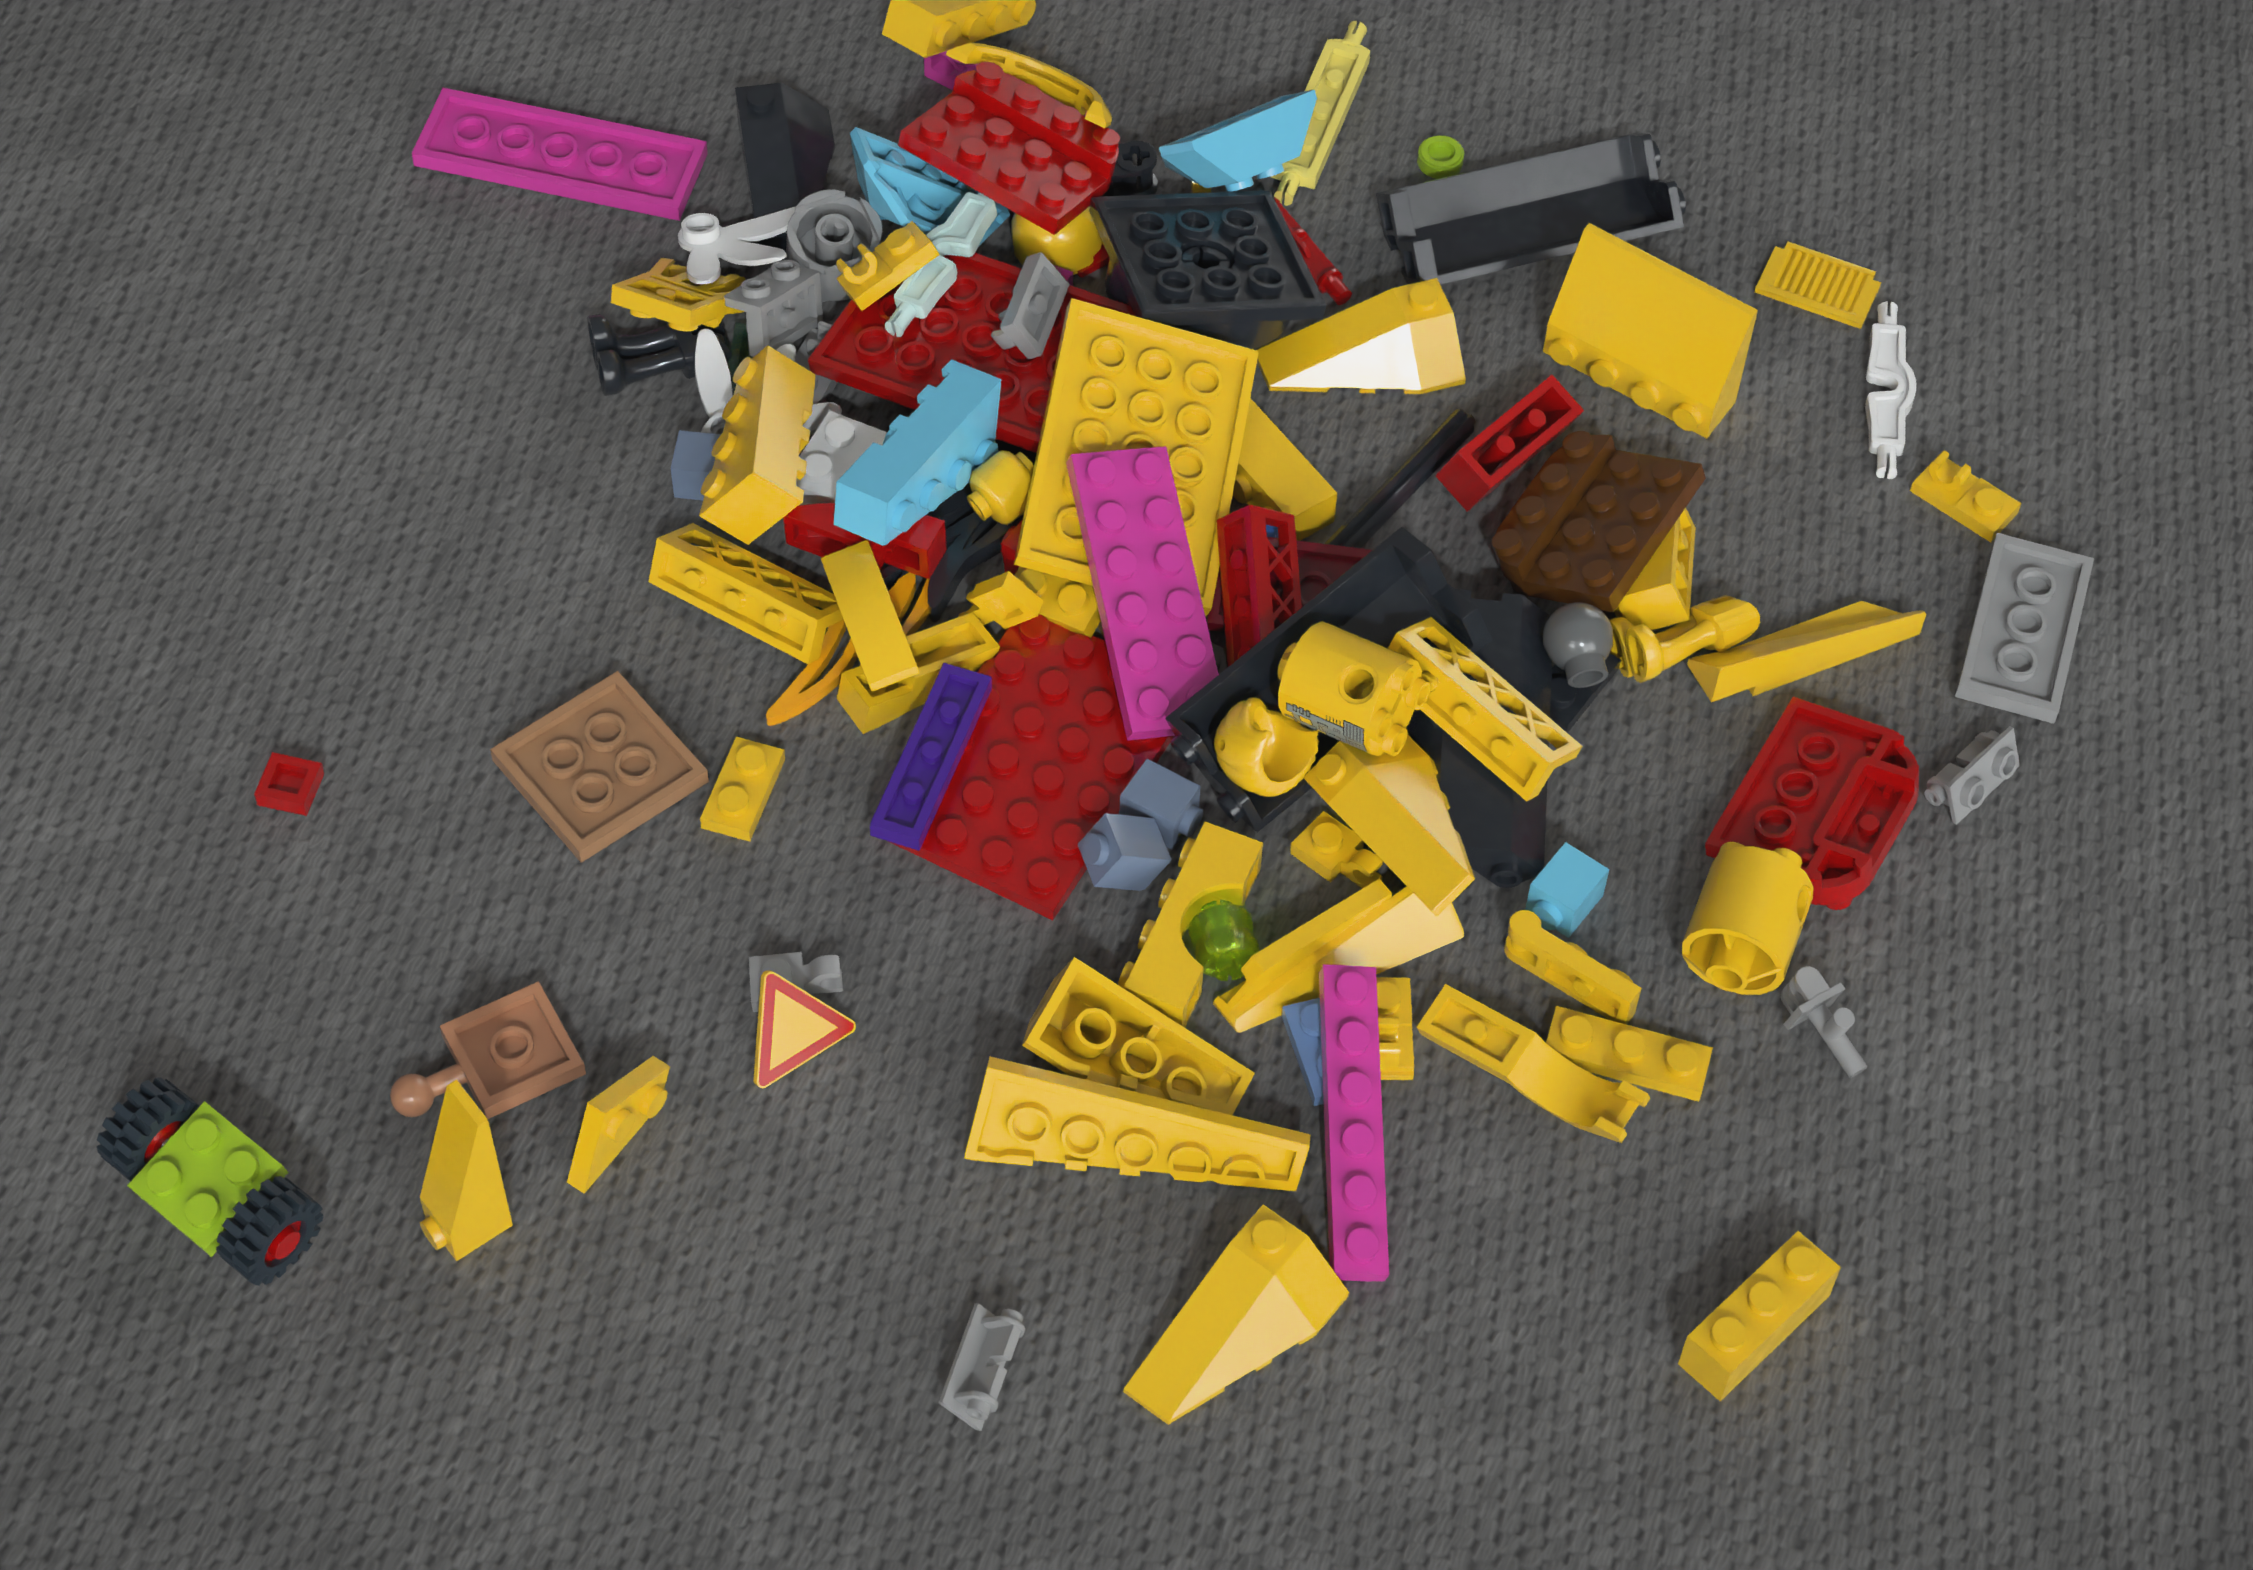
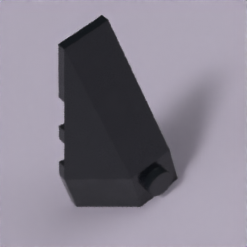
M781 82L735 87L738 127L753 219L796 207L805 197L815 192L823 191L827 181L826 175L830 159H832L835 150L829 109ZM787 231L774 237L757 241V244L780 248L786 253Z

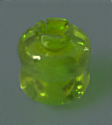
M1220 900L1219 905H1217V901H1212L1205 904L1189 923V937L1195 947V960L1204 967L1203 973L1220 981H1228V976H1231L1232 981L1242 978L1244 975L1241 968L1252 955L1260 951L1258 940L1253 934L1251 913L1243 906L1232 904L1230 901Z

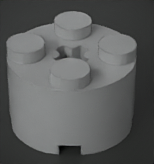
M835 189L815 192L799 202L788 222L786 260H793L804 268L820 271L822 302L851 299L836 279L841 275L836 261L841 258L850 268L862 260V255L857 249V246L861 243L871 252L875 251L874 248L882 243L883 231L880 217L870 206L869 202L861 197L860 201L845 196V191Z

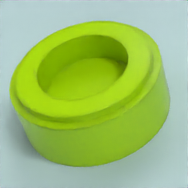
M1439 135L1429 137L1420 144L1417 164L1419 169L1427 176L1439 179L1456 175L1461 171L1464 149L1455 139Z

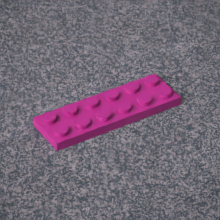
M442 88L411 154L414 166L680 221L708 152L707 141Z
M1164 446L1071 454L1066 465L1127 741L1175 736L1165 718L1219 674L1167 448Z

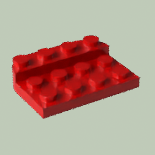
M981 62L977 64L975 70L956 76L953 92L901 130L898 146L1055 235L1090 206L1092 197H1101L1109 189L1118 158L1120 136L1110 128H1103L1086 120L1085 116L1080 114L1077 109L1055 100L1041 92L1038 87L1004 73L999 65L992 62Z
M1792 697L1706 840V855L1716 858L1721 846L1727 842H1736L1744 846H1755L1771 851L1777 848L1790 849L1801 857V869L1807 873L1814 886L1811 904L1825 905L1832 910L1845 909L1850 906L1853 898L1860 895L1870 885L1917 802L1919 793V765L1909 748L1904 745V736L1895 730Z

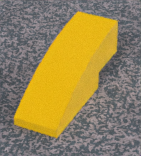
M868 539L822 557L823 567L871 691H876L919 674L918 666Z
M973 612L906 636L918 666L919 674L872 692L862 666L842 672L837 700L862 734L879 728L925 704L943 663L975 672L985 661L998 654L1000 646Z

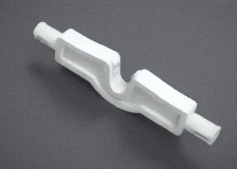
M1888 301L1878 305V323L1872 325L1870 355L1865 378L1871 384L1888 387L1892 391L1869 393L1865 409L1869 429V452L1877 454L1876 475L1878 478H1884L1887 468V479H1893L1897 476L1896 456L1902 455L1905 446V417L1909 414L1914 401L1916 378L1913 370L1906 362L1905 326L1897 325L1898 306L1891 302L1887 315Z

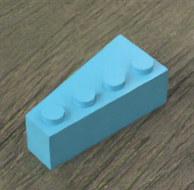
M951 359L942 369V377H945V379L937 387L928 384L917 395V403L920 406L909 417L900 414L889 425L883 445L881 446L873 442L836 482L833 525L885 546L902 532L908 531L914 523L930 511L937 509L942 502L954 493L962 490L969 483L971 472L998 453V444L995 443L1002 379Z

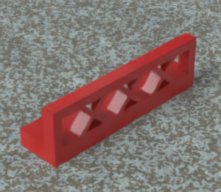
M1249 504L1216 520L1228 667L1275 630L1274 620L1276 618L1282 624L1302 608L1295 517L1293 514ZM1266 525L1278 527L1279 548L1277 550L1267 538ZM1272 570L1279 577L1283 585V595L1281 598L1271 586L1270 572Z

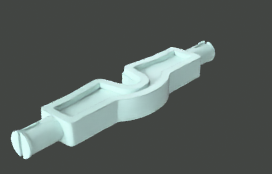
M967 192L947 221L926 234L940 255L904 280L894 294L896 310L885 323V329L893 336L896 333L897 337H901L914 317L926 318L937 301L956 281V264L943 256L971 257L975 254L983 236L997 217L994 200L980 192L978 194Z

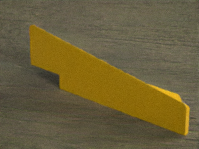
M1859 601L1721 653L1714 652L1689 658L1687 666L1711 703L1747 689L1752 696L1920 635L1926 613L1923 610L1900 613L1868 602Z

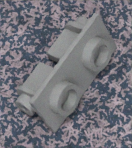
M2009 726L2001 734L1993 730L1988 733H1979L1956 756L1957 765L1965 768L1948 763L1936 776L1928 780L1927 789L1924 792L1926 799L1934 806H1939L1942 803L1949 806L1954 824L1957 825L1973 809L1978 808L1984 799L2005 779L2010 778L2020 766L2013 727Z
M979 1303L974 1304L938 1403L975 1430L981 1431L989 1413L996 1412L998 1408L997 1398L1007 1373L1004 1366L1006 1361L1012 1359L1018 1339L1024 1335L1025 1327L1022 1324L1023 1316L1019 1312L1012 1309H1003L1000 1316H995Z

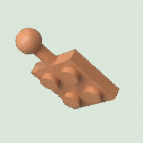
M538 981L440 1025L442 1037L456 1064L428 1077L419 1074L401 1076L391 1088L390 1099L394 1109L401 1115L418 1117L425 1114L431 1108L434 1097L445 1093L447 1085L457 1079L461 1085L468 1084L482 1113L487 1119H490L586 1075V1071L579 1053Z

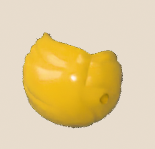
M1250 697L1246 701H1240L1233 706L1222 719L1216 730L1214 749L1223 772L1237 786L1260 796L1275 797L1296 787L1305 774L1310 771L1312 764L1316 760L1315 755L1318 752L1319 740L1317 736L1319 732L1304 727L1297 721L1283 716L1278 711L1268 710L1262 700L1257 697Z

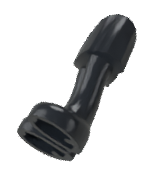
M595 314L587 317L592 355L596 370H598L604 396L618 394L627 385L674 370H682L687 379L695 377L696 341L698 332L704 328L714 332L726 361L729 362L732 357L727 338L724 336L725 330L722 321L716 328L701 324L694 331H679L666 325L645 333L621 335L614 332L604 315ZM661 352V353H658V354H655V355H651V356H648V357L633 359V358H637V357H640V356H644V355H648V354H652V353Z

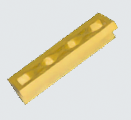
M694 523L658 537L656 540L649 583L806 664H810L820 658L826 628L844 620L833 593Z
M1432 617L1400 630L1395 634L1388 649L1418 661L1422 670V679L1429 681L1431 684L1429 697L1420 710L1526 802L1539 795L1555 768L1573 760L1579 754L1583 747L1580 743ZM1427 637L1439 649L1431 647L1423 639ZM1463 673L1471 675L1477 681L1470 680ZM1500 705L1510 708L1515 714L1507 712ZM1539 738L1547 740L1556 750H1551Z

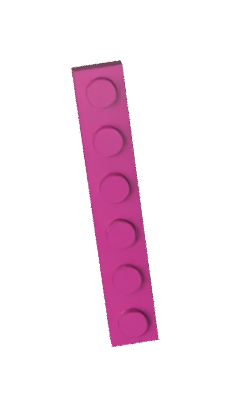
M1323 964L1319 972L1329 1265L1340 1280L1386 1281L1389 1276L1376 967Z

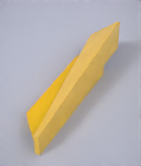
M1377 879L1252 955L1241 968L1246 980L1221 996H1217L1213 1001V1005L1233 1029L1241 1033L1281 1016L1283 1006L1320 998L1319 972L1323 964L1376 967L1377 975L1463 938L1464 930L1452 903L1437 917L1407 886L1392 896V892L1380 879Z

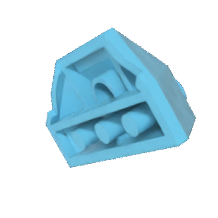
M1315 90L1280 96L1200 131L1160 146L1159 150L1165 167L1204 188L1225 185L1227 192L1252 186L1254 184L1252 177L1255 175L1257 179H1262L1282 173L1284 171L1282 164L1299 157L1317 100Z
M857 127L850 132L858 182L866 201L878 213L881 220H889L903 227L913 221L926 235L947 221L967 192L978 194V191L899 147L895 142ZM995 202L997 217L986 231L979 246L1010 216L1008 209Z

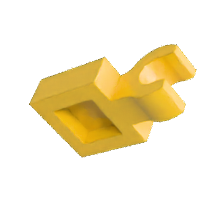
M1007 571L976 584L974 590L966 596V599L973 606L969 610L960 613L958 617L973 612L983 625L995 621L1002 628L1007 629L1038 617L1044 601L1030 590L1021 579Z
M1325 811L1291 842L1290 854L1330 883L1340 873L1361 888L1377 879L1382 880V876L1376 871L1383 865V861L1372 851L1363 849L1364 841L1353 830Z

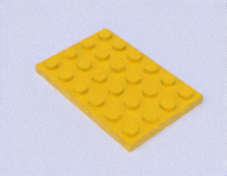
M1071 298L1063 324L1014 565L1093 586L1066 465L1067 460L1071 454L1166 446L1205 617H1207L1212 609L1220 566L1216 520L1228 515L1230 512L1259 351Z

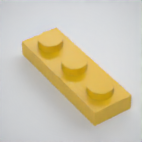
M1559 1006L1555 1008L1546 1041L1560 1055L1590 1073L1620 1081L1625 1080L1631 1084L1698 1102L1700 1101L1713 1047Z

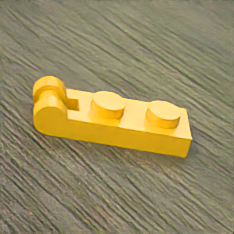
M1520 910L1511 916L1508 936L1504 946L1505 954L1511 961L1605 1018L1628 1024L1636 1012L1642 989L1640 986L1633 983L1631 978L1624 972L1617 969H1609L1589 957L1585 950L1577 944L1564 942L1541 928V920L1534 912Z

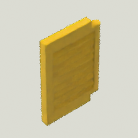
M1788 241L1784 249L1775 246L1756 285L1755 293L1862 329L1882 282L1873 280L1876 271Z

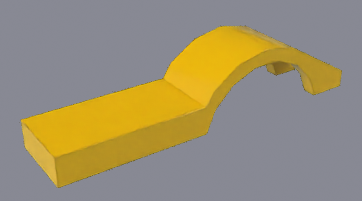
M1447 984L1444 985L1417 1026L1422 1036L1509 1083L1533 1103L1561 1120L1581 1130L1622 1143L1627 1136L1624 1127L1637 1107H1645L1651 1099L1647 1092L1625 1080L1621 1083L1611 1082L1582 1069L1550 1047L1536 1032Z

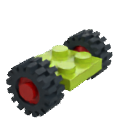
M159 1077L155 1078L153 1083L149 1080L142 1082L139 1092L135 1089L130 1090L126 1094L128 1100L123 1105L118 1101L112 1108L116 1112L115 1115L105 1118L102 1126L107 1130L98 1133L97 1137L100 1145L96 1148L101 1157L130 1181L127 1186L211 1258L217 1252L225 1262L250 1283L260 1286L261 1282L265 1285L271 1283L274 1275L280 1278L286 1272V1267L290 1263L294 1265L300 1259L298 1255L302 1250L307 1252L310 1249L312 1243L309 1239L318 1236L321 1228L317 1224L323 1221L324 1214L321 1213L323 1209L320 1204L285 1177L289 1173L285 1167L204 1101L199 1106L169 1080Z

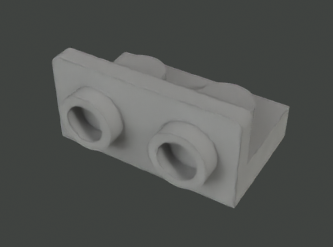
M782 260L773 263L771 268L754 278L743 281L741 286L724 296L725 306L746 312L749 355L752 357L757 355L767 345L777 350L784 344L795 342L809 333L812 328H817L819 321H823L820 271L804 268L793 260Z

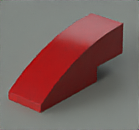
M835 503L799 505L783 517L786 544L820 557L827 556L867 539L833 525ZM925 515L914 523L908 531L902 532L885 546L868 540L879 569L886 563L930 579L947 550L945 521Z

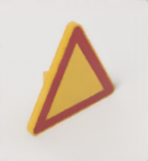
M771 970L764 971L760 982L754 1084L760 1088H766L853 1033L856 1028L855 1022Z

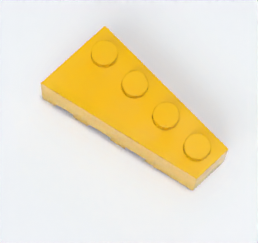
M769 345L752 359L750 357L743 359L734 373L733 382L736 383L734 395L728 401L722 414V418L726 420L724 430L712 449V456L715 457L714 465L701 487V494L704 495L699 516L747 545L803 502L804 490L796 486V479L801 480L806 475L807 461L800 458L799 454L809 443L810 430L802 425L812 414L816 375Z

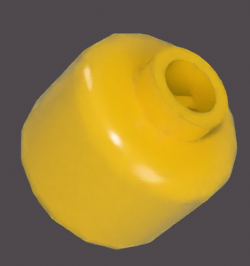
M1002 450L974 469L969 479L973 493L967 496V500L976 514L984 521L991 516L996 522L1005 525L1012 523L1023 515L1034 465L1022 452L1014 455L1009 451Z

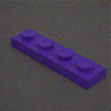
M943 663L870 822V836L920 851L992 690L991 676Z

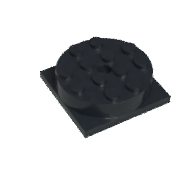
M1271 191L1091 198L1089 212L1109 255L1105 280L1107 296L1109 299L1130 305L1136 317L1253 350L1276 339L1287 328L1290 320L1324 319L1327 305Z

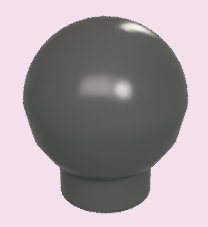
M1581 602L1569 603L1558 608L1548 618L1543 630V646L1551 661L1562 670H1565L1570 686L1576 688L1593 686L1608 677L1605 660L1608 658L1613 647V628L1607 616L1597 607Z

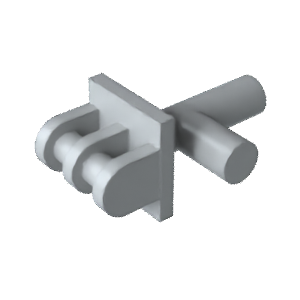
M1811 966L1802 967L1781 991V1000L1791 1014L1783 1025L1789 1030L1810 1019L1848 1077L1852 1078L1868 1067L1845 1034L1855 1022L1854 1014L1847 1008H1839L1832 1015L1828 1009L1845 990V987L1842 983H1839L1830 988L1817 969Z

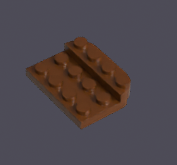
M1575 431L1568 434L1562 442L1563 446L1547 459L1500 524L1491 543L1502 573L1511 582L1513 590L1517 593L1567 604L1575 602L1587 603L1600 610L1614 612L1706 477L1701 463L1616 450L1612 435H1590L1586 431Z

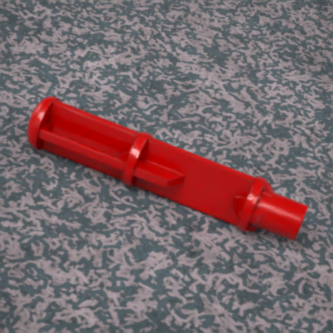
M1274 197L1321 293H1328L1337 305L1345 304L1351 298L1352 292L1343 283L1342 273L1331 263L1280 201Z

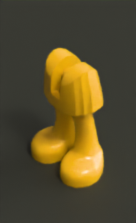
M1724 595L1691 607L1690 619L1688 621L1677 623L1673 627L1654 634L1646 625L1633 626L1625 617H1615L1609 619L1613 628V647L1610 653L1621 659L1619 670L1624 677L1634 676L1637 682L1642 683L1657 677L1662 671L1681 662L1702 648L1716 650L1721 653L1746 640L1758 629L1760 614L1751 603Z

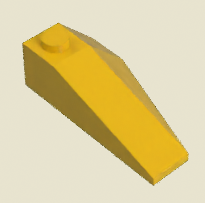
M1437 278L1391 288L1256 350L1259 351L1257 364L1269 391L1327 392L1330 388H1359V393H1375L1376 389H1404V394H1424L1462 385L1466 381L1454 313Z
M1408 734L1404 747L1394 757L1386 753L1380 756L1372 755L1339 741L1304 776V779L1427 908L1438 917L1475 880L1460 834L1454 829L1448 813L1450 805L1446 795L1439 787L1436 778L1438 771L1434 760Z
M1075 957L1053 979L1029 1021L1022 1046L1067 1075L1233 1115L1255 1074Z
M457 1079L446 1087L420 1194L425 1219L419 1222L423 1233L436 1250L445 1246L456 1262L513 1226L489 1121Z
M1263 1204L1222 1252L1126 1384L1123 1392L1169 1425L1222 1393L1229 1384L1254 1369L1256 1372L1272 1362V1358L1297 1343L1301 1345L1316 1336L1348 1298L1349 1291L1309 1236Z

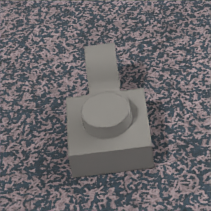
M802 952L749 957L750 992L753 1012H758L761 975L766 970L775 972L809 994L843 991L842 971L840 970L838 955L820 956L804 965Z

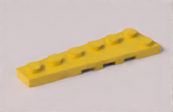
M990 1056L964 1159L1033 1166V1161L1064 1163L1065 1169L1087 1171V1166L1120 1169V1175L1140 1176V1171L1171 1174L1174 1180L1192 1182L1214 1181L1223 1185L1296 1191L1309 1151L1311 1134Z

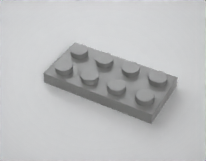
M1997 533L1992 545L1955 697L2054 724L2061 705L2094 558Z

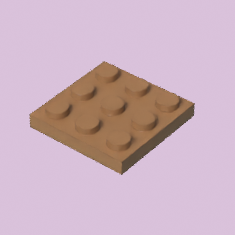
M616 671L490 749L492 761L581 863L709 782L708 770L619 671Z

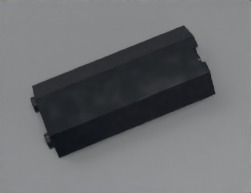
M1643 133L1624 135L1376 193L1384 237L1391 251L1399 249L1402 252L1405 266L1401 268V273L1407 285L1437 278L1441 285L1575 253L1583 230L1589 223L1624 241L1684 227L1682 215L1686 211L1683 192L1677 187L1676 182L1673 180H1659L1657 171L1661 163L1659 148L1655 141H1652L1650 134Z
M1401 527L1168 715L1165 719L1175 735V738L1170 743L1179 757L1189 766L1194 763L1220 796L1216 800L1225 814L1235 823L1242 818L1251 828L1259 832L1312 787L1303 778L1296 787L1275 797L1260 796L1240 788L1227 777L1218 763L1214 749L1216 730L1233 706L1240 701H1246L1250 697H1257L1262 700L1268 710L1281 713L1278 706V691L1281 682L1278 679L1277 673L1279 662L1285 650L1291 644L1297 643L1312 625L1323 621L1388 648L1398 631L1432 617L1474 654L1479 652L1493 639L1478 607L1446 582L1432 550ZM1427 637L1423 639L1431 647L1439 649ZM1319 732L1317 736L1319 740L1318 752L1315 755L1316 760L1312 764L1311 769L1340 740Z
M1455 589L1478 607L1493 639L1475 655L1550 718L1552 661L1543 646V630L1550 615L1523 595L1502 593L1501 601L1473 599L1471 598V590ZM1463 673L1470 680L1477 681L1471 675ZM1500 705L1507 712L1515 714L1510 708ZM1414 710L1411 720L1406 727L1407 734L1435 762L1438 771L1436 778L1439 787L1448 799L1450 805L1448 813L1454 829L1460 834L1471 868L1496 886L1503 888L1516 887L1522 882L1537 877L1544 868L1548 780L1539 795L1526 802L1424 712ZM1539 738L1544 744H1546L1549 747V742L1547 740Z

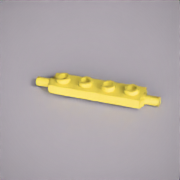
M1357 21L1349 23L1344 39H1327L1305 91L1315 90L1317 100L1299 157L1283 163L1284 171L1282 173L1271 176V178L1281 181L1274 197L1281 204L1285 197L1284 206L1292 204L1299 186L1315 189L1367 70L1370 50L1360 45L1367 32V27L1362 22L1359 23L1358 28Z

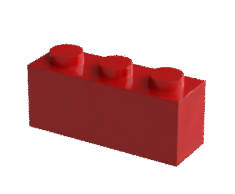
M1550 375L1461 448L1435 477L1468 512L1560 436L1582 414L1584 409L1553 375Z

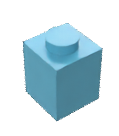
M1565 842L1530 884L1525 910L1534 912L1540 918L1541 927L1544 929L1557 930L1569 938L1603 897L1609 869Z

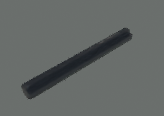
M1463 409L1453 411L1324 544L1361 548L1474 432L1475 418L1467 414Z

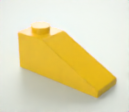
M1686 508L1615 609L1616 617H1625L1633 626L1643 624L1651 630L1690 619L1696 527Z

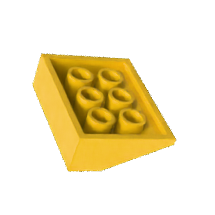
M1589 223L1583 230L1550 315L1543 352L1550 355L1558 364L1569 365L1591 377L1598 385L1610 387L1631 398L1641 408L1652 409L1674 421L1681 429L1693 431L1707 439L1736 403L1758 310Z

